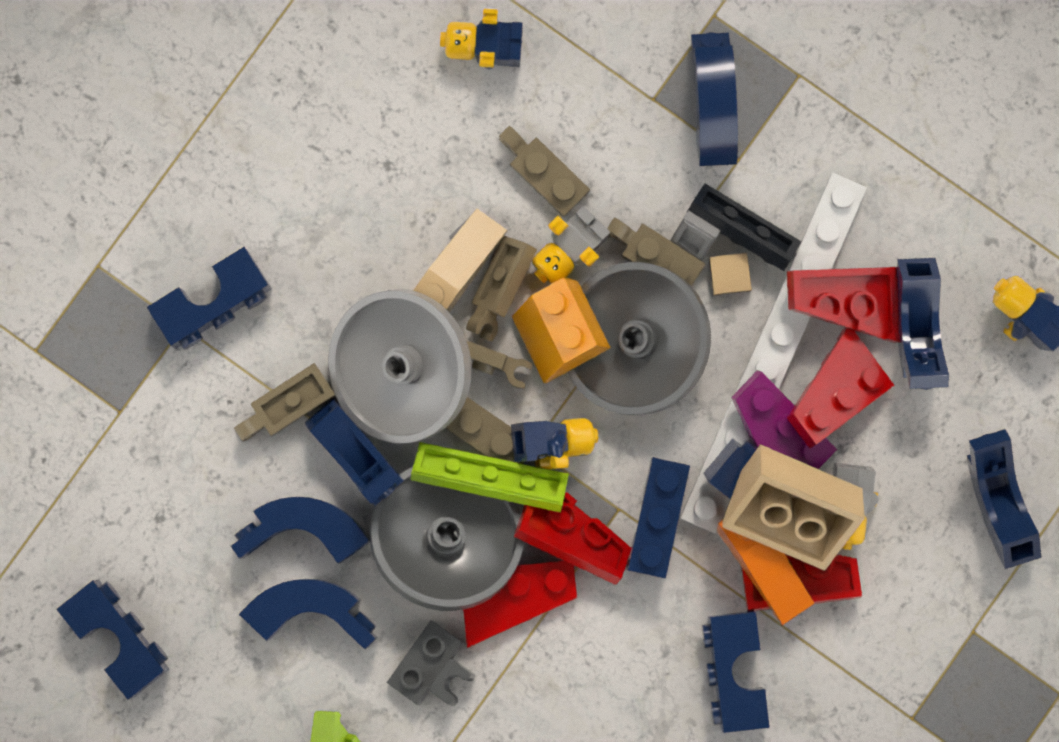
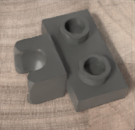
M430 620L386 683L416 705L420 706L428 693L432 692L448 705L455 706L458 703V697L449 688L451 680L455 677H460L471 682L475 679V674L453 659L464 643L436 622Z

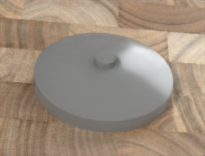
M394 289L364 297L351 306L340 319L333 333L329 348V376L334 394L341 408L361 430L377 439L391 443H411L431 437L445 429L456 418L468 396L472 365L465 336L454 317L441 304L422 293Z

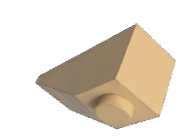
M476 208L429 267L413 291L434 299L450 313L508 230Z

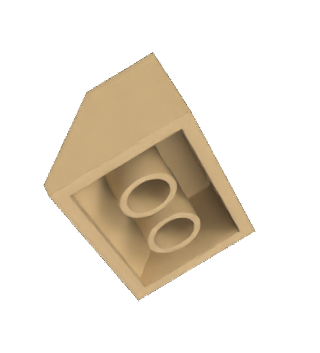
M760 444L740 473L723 519L722 527L822 570H826L865 519L863 488Z

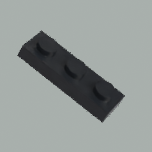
M704 183L688 208L690 212L721 230L719 233L728 237L733 243L746 248L761 257L766 263L774 265L782 271H785L802 242Z

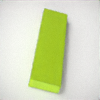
M419 442L411 472L412 481L561 512L569 477L568 473Z

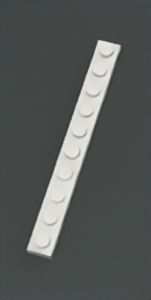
M832 172L789 271L832 269L867 187ZM787 275L735 393L757 370L763 372L778 389L787 372L810 319V316L788 310ZM732 400L679 518L713 534L717 531L718 523L721 522L730 499L711 485L703 473L732 438L741 445L745 441L750 442L752 445L755 444L753 439L750 438Z

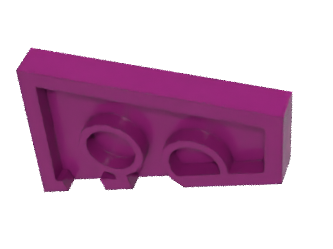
M759 370L731 397L756 448L761 444L816 469H820L838 450L827 438L809 449L787 419L795 405Z

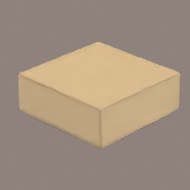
M747 253L709 257L713 296L749 292L752 290Z

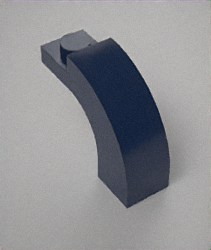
M729 32L691 34V50L696 87V142L699 166L735 165L738 158L737 90L733 45H730Z
M936 258L897 259L900 333L898 347L903 378H907L910 389L929 390L933 388H947L949 386V372L942 348L939 319L941 277Z
M333 398L305 422L308 430L343 468L363 496L371 504L373 503L374 506L388 497L404 481Z
M1006 429L969 440L970 454L967 455V461L973 488L986 528L1004 568L1008 569L1042 558L1039 532L1026 508L1018 486L1014 469L1012 443Z
M287 497L268 502L255 509L253 512L262 524L256 527L252 522L237 532L234 536L238 541L231 545V548L239 559H244L279 533L300 529L320 539L335 561L341 564L370 543V538L355 519L331 503L310 497Z
M298 579L277 584L256 596L239 613L266 641L271 640L290 619L306 612L320 613L330 617L364 649H367L378 638L372 632L376 625L365 614L359 611L355 616L351 612L361 599L346 588L325 580Z

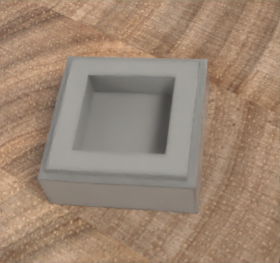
M688 210L670 241L702 261L721 230Z

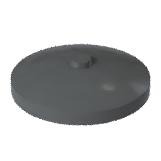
M626 262L610 266L593 275L581 286L611 348L568 371V375L577 389L599 407L626 415L653 414L663 411L682 400L700 380L707 365L711 348V328L708 314L702 300L693 287L671 270L644 262Z
M413 467L399 474L404 481L388 497L381 500L375 506L371 520V551L381 575L402 597L414 604L432 610H464L491 599L511 579L522 555L524 541L513 537L521 517L517 503L412 481L411 472Z

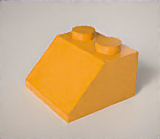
M565 277L531 295L511 316L545 384L611 348L579 282Z

